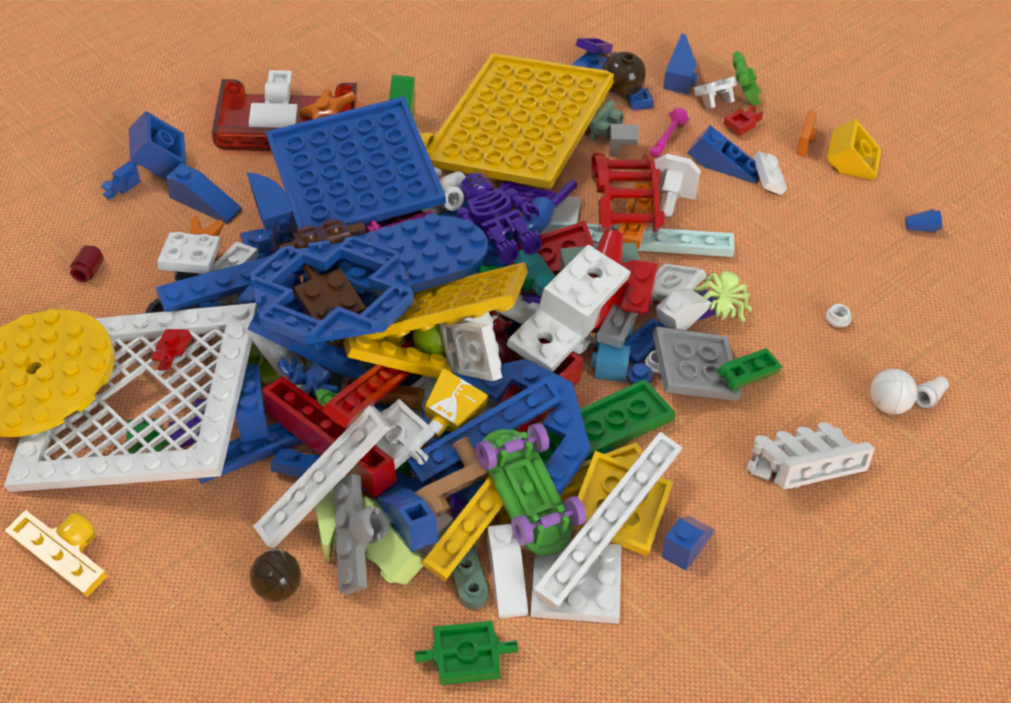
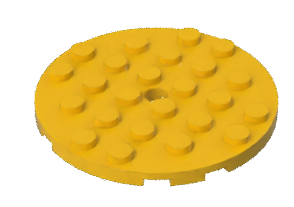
M49 309L33 314H24L18 319L0 327V437H23L50 430L65 423L63 419L76 410L79 413L82 412L96 399L95 393L101 385L108 383L115 363L113 342L105 327L98 320L79 311Z

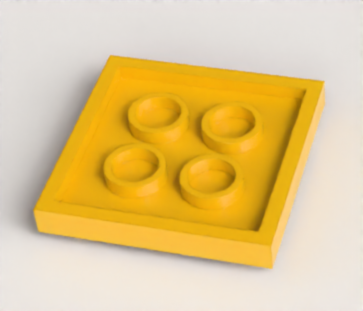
M594 452L578 494V498L583 503L586 511V522L579 526L572 525V527L580 530L584 527L632 465L600 452ZM661 477L610 542L647 556L650 552L673 482Z

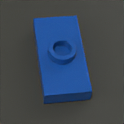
M651 318L623 344L631 346L629 361L633 364L642 363L652 351L656 350L652 333L655 327L667 328L666 326Z

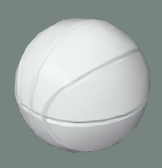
M886 369L877 374L871 383V400L877 409L886 414H902L911 409L917 399L918 389L915 380L909 373L901 369Z

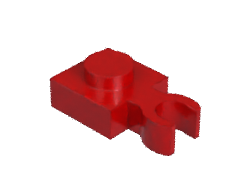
M755 105L749 107L746 112L739 109L726 116L723 125L740 136L755 128L756 122L762 120L763 111L755 113Z

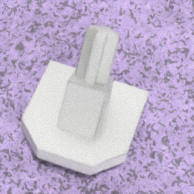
M666 154L655 159L654 162L656 169H660V183L658 186H660L659 192H662L663 195L660 211H664V217H671L676 199H679V196L696 200L701 170L689 158Z

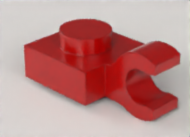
M166 329L151 358L152 361H160L157 368L159 371H168L172 366L175 356H183L193 337L189 330Z

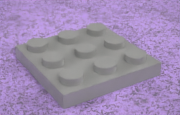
M655 327L652 334L665 392L739 401L742 396L741 388L736 392H732L728 387L729 383L727 380L721 378L716 372L721 365L733 360L727 336Z

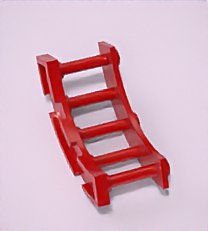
M592 153L591 178H596L597 193H602V197L598 200L599 233L611 229V225H615V223H652V233H657L660 226H664V211H660L658 184L660 183V169H656L653 156L650 153H644L642 160H610L605 157L604 153ZM612 170H642V171H612ZM612 181H647L649 189H617L614 186H610L609 183H612ZM614 198H649L651 200L652 213H615V211H611L610 201H614Z

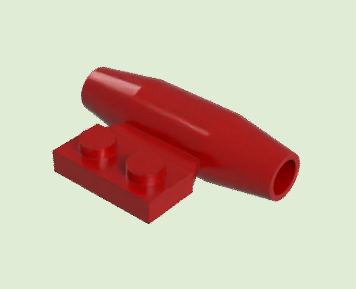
M604 230L596 250L631 271L628 280L600 308L595 326L591 331L592 333L599 332L613 304L624 312L648 315L659 266L657 263L639 260L622 263L624 234L616 230ZM588 274L592 278L599 277L597 274Z

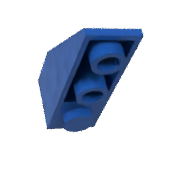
M711 125L695 139L687 152L705 168L751 183H755L759 177L755 165L756 161Z
M402 486L383 492L375 497L411 552L438 542L436 515L424 498Z

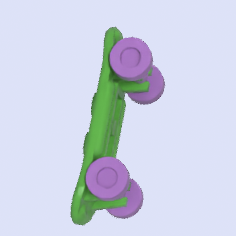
M540 423L530 425L527 431L528 435L526 431L521 433L513 429L495 430L489 433L482 442L476 444L475 451L480 466L487 470L512 521L511 526L515 539L520 545L525 546L529 551L539 556L548 557L560 553L570 541L572 525L579 526L586 522V511L583 503L576 496L566 499L563 504L538 454L549 448V437L544 426Z

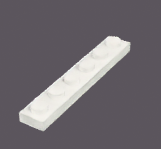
M369 406L253 526L267 547L275 548L391 428L376 408Z

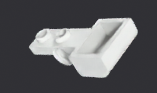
M269 70L268 82L265 84V103H251L249 116L250 140L268 141L266 131L298 123V104H289L292 71Z

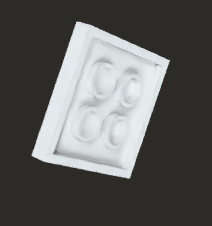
M568 545L563 551L553 556L545 557L535 554L532 592ZM607 545L556 611L532 594L531 617L619 624L621 545Z

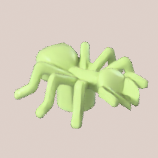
M723 271L719 277L716 273H712L703 280L706 283L701 287L693 289L694 292H702L707 287H711L714 290L708 291L703 297L708 300L713 296L716 299L713 300L710 309L713 310L716 304L717 318L720 313L722 319L726 318L730 310H732L731 317L734 318L736 308L732 304L739 306L738 316L741 322L746 320L743 315L744 308L749 312L752 311V307L748 304L750 293L746 292L747 285L742 284L738 286L740 280L733 272Z

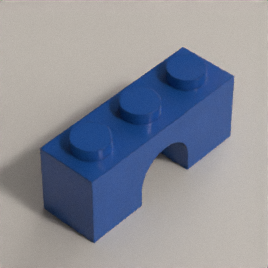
M258 363L247 364L237 405L236 419L241 442L269 437L262 395L264 388Z

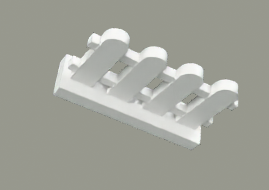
M824 422L818 424L815 433L807 427H799L795 437L788 432L778 431L774 441L766 436L759 435L755 437L753 451L757 455L762 454L771 463L770 467L774 471H780L777 484L783 490L867 471L875 448L868 442L861 444L850 442L842 435L843 431L840 428H834L832 425Z

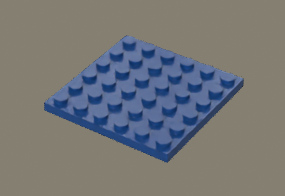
M404 96L266 131L285 193L293 211L297 229L312 225L313 228L321 226L324 221L334 218L338 221L342 220L348 226L362 221L364 225H367L372 221L378 222L446 203V196Z

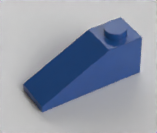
M681 33L665 72L663 89L689 95L692 86L696 87L699 74L695 73L696 61L686 34Z
M181 163L166 176L169 198L217 220H222L226 224L242 211V207L196 169Z

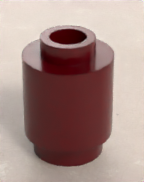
M83 246L70 265L71 276L79 282H87L92 279L104 261L101 250L96 246Z

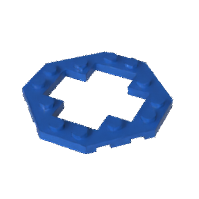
M356 236L346 237L342 243L330 244L329 240L308 243V248L296 249L293 246L281 247L250 273L261 327L303 344L384 332L414 304V294L408 284V277L404 266L401 264L399 252ZM343 258L376 270L369 277V287L384 292L361 314L337 306L321 321L286 308L285 306L294 299L293 290L279 284L304 263L326 271L336 261Z
M528 359L501 364L502 378L495 381L458 373L454 374L487 394L488 399L497 404L512 384L525 390L548 376L563 399L559 404L555 405L543 422V426L546 430L563 438V441L545 464V467L559 495H561L590 454V445L573 383ZM424 410L421 414L422 420L428 425L431 420L425 417ZM445 430L439 439H434L431 437L427 441V445L429 446L435 443L436 441L450 434V432ZM456 464L448 470L444 471L443 473L439 474L438 476L434 477L435 481L444 478L458 470H461L464 467L460 464ZM484 478L452 495L469 503L487 479Z

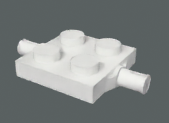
M398 399L388 409L379 412L391 428L375 444L394 458L395 470L410 457H413L420 465L424 464L423 460L427 462L428 455L420 447L435 434L429 425Z

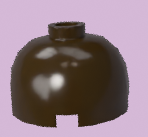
M617 52L611 55L603 66L602 70L614 74L613 84L610 88L612 92L617 90L622 91L621 95H633L638 93L645 83V65L641 58L631 52Z

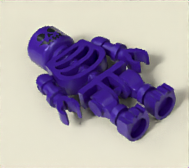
M472 173L464 178L460 189L463 192L468 208H459L457 211L458 218L470 220L474 225L481 226L489 243L495 245L497 255L503 263H512L519 256L516 242L513 239L509 241L506 238L507 233H510L511 236H517L520 247L526 254L531 255L540 250L542 246L540 235L536 230L532 232L527 229V224L524 220L525 218L531 222V214H536L537 217H540L537 205L529 203L525 197H520L519 193L514 189H508L505 192L499 188L494 189L492 183L482 173ZM511 204H514V208H515L516 210L512 211V205H511ZM520 212H522L524 218H521Z

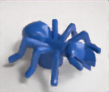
M282 357L277 364V367L286 375L289 381H292L293 384L299 383L300 386L305 385L304 391L309 392L311 389V393L315 397L316 391L321 388L333 393L340 392L339 387L330 384L331 379L329 378L332 373L316 362H313L311 367H307L305 373L302 372V365L297 364L294 357L290 359L291 364Z

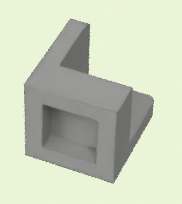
M611 124L609 155L619 157L620 145H636L639 142L638 125Z

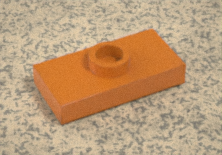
M810 110L807 113L799 139L797 155L805 157L809 142L815 141L818 129L814 128L817 111Z

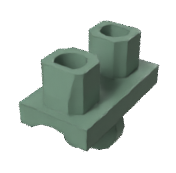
M609 100L601 109L597 110L589 124L591 134L588 136L589 139L595 141L599 136L608 139L611 124H623L624 112L615 109V101Z

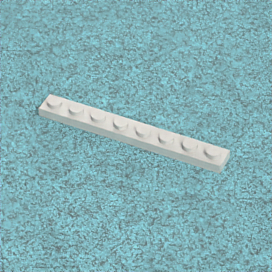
M659 432L535 586L532 594L556 611L677 458L683 447Z

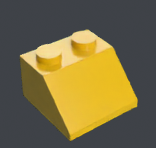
M855 118L833 129L827 159L830 165L835 167L840 174L874 180L877 178L882 149Z

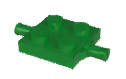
M493 621L434 626L432 649L414 651L415 663L434 661V665L438 669L440 685L500 679V654L518 653L517 640L499 642L494 633Z

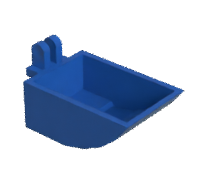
M246 172L256 207L266 232L254 237L258 252L272 249L274 254L280 249L279 245L292 242L294 240L293 233L298 232L292 208L285 191L278 183L266 176Z

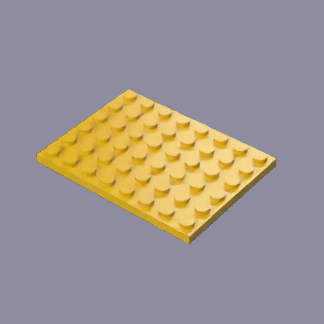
M491 53L426 150L433 167L455 172L460 171L467 174L482 173L489 178L552 189L610 90L614 74L605 70Z

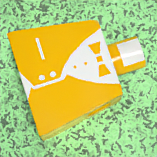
M443 369L425 405V417L431 420L428 425L435 433L432 438L439 439L445 430L452 433L477 418L487 407L488 395L446 369Z

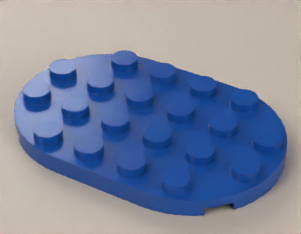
M428 214L423 218L407 220L397 225L382 227L376 231L356 235V237L399 252L401 264L404 266L408 277V284L412 288L413 293L467 277L480 269L482 261L488 256L487 237L472 221L439 216L437 214ZM343 258L338 260V269H342L356 292L364 294L365 291L374 294L378 293V297L384 293L369 287V277L376 270Z

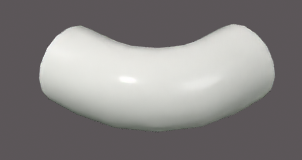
M454 172L439 179L446 196V203L438 205L439 207L450 211H455L461 207L464 195L460 185L465 178L462 172Z

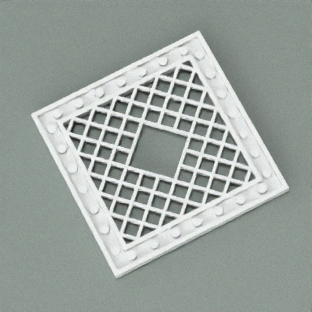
M256 303L95 318L105 327L113 345L118 344L121 347L115 353L114 366L116 368L112 371L107 383L110 388L99 396L95 393L96 399L82 412L79 413L77 411L69 418H64L65 423L38 434L20 437L4 484L8 492L221 476L252 340L244 328L257 311ZM166 329H187L196 342L185 350L182 357L176 356L173 359L171 368L176 373L164 380L161 375L166 371H154L151 368L158 361L149 359L147 362H144L141 358L151 350L153 352L156 351L155 347ZM200 334H206L202 338L198 336ZM216 335L221 338L212 347L206 343ZM147 339H156V340H154L153 342L150 343ZM125 341H131L127 345L123 343ZM143 342L146 347L135 354L131 349ZM203 346L206 351L195 358L191 353ZM128 353L131 357L120 365L116 360ZM210 355H213L216 358V360L208 366H204L201 363ZM185 357L189 358L191 362L180 369L176 366ZM136 361L141 365L131 373L125 370ZM195 366H198L201 371L190 378L186 373ZM147 370L171 393L127 424L104 400ZM119 373L126 376L115 385L110 381ZM205 375H208L211 380L200 387L196 382ZM182 377L186 382L174 389L171 384ZM190 386L196 389L186 399L181 395ZM201 395L207 399L196 408L191 404ZM175 397L181 401L171 410L164 406ZM100 404L104 409L92 417L88 412ZM185 407L191 411L181 419L175 416L176 413ZM161 409L165 414L153 422L149 416ZM110 413L114 418L101 426L97 421ZM84 415L88 420L75 428L72 423ZM197 416L201 422L189 429L185 424ZM171 418L175 424L163 431L159 426ZM145 420L149 426L136 433L132 428ZM119 422L123 428L111 436L107 430ZM94 425L97 430L85 438L81 433ZM66 427H69L72 432L60 440L56 435ZM179 428H182L186 433L173 441L169 436ZM153 430L160 434L149 443L143 439ZM129 431L133 436L123 445L117 442L119 438ZM103 434L107 440L95 448L91 442ZM77 436L81 442L69 450L65 444ZM52 438L56 443L49 448ZM189 438L196 441L194 445L186 450L180 447ZM163 440L170 444L161 452H156L153 449ZM137 442L144 446L134 454H130L127 451ZM111 444L117 448L108 456H103L100 453ZM85 446L91 450L82 458L75 456ZM60 448L66 452L56 460L49 458L50 455Z

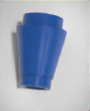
M930 209L906 216V229L925 232H936V230L942 229L941 211Z

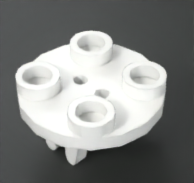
M736 76L700 85L694 87L695 96H702L706 109L716 107L714 96L717 95L716 91L722 94L725 104L735 101L732 86L738 85Z

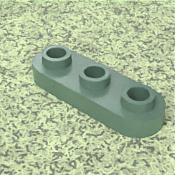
M473 545L451 575L461 605L467 609L476 610L486 604L488 588L475 546ZM475 589L477 592H470L469 590Z

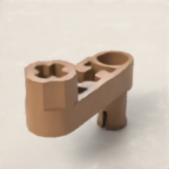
M469 437L462 438L453 444V448L460 457L464 468L415 492V494L424 498L436 515V518L450 509L445 500L446 497L489 476L487 470L480 466L476 451Z

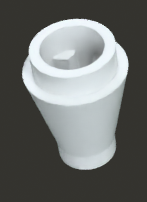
M939 376L918 385L917 405L922 408L936 406L944 392L949 388L947 379Z

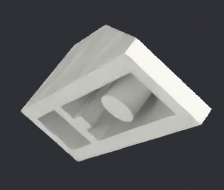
M511 524L488 526L487 552L499 619L528 616L520 544L514 537Z

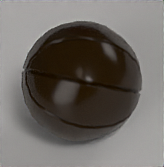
M279 549L269 550L259 555L253 562L249 573L250 584L254 592L264 600L272 602L286 600L292 596L298 589L302 578L301 568L296 558L290 553Z

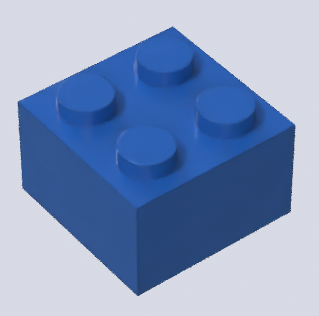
M145 111L129 127L130 160L152 171L156 176L166 179V176L181 163L186 165L184 133Z

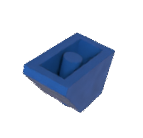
M691 516L679 518L665 536L662 558L687 570L713 535L715 529Z

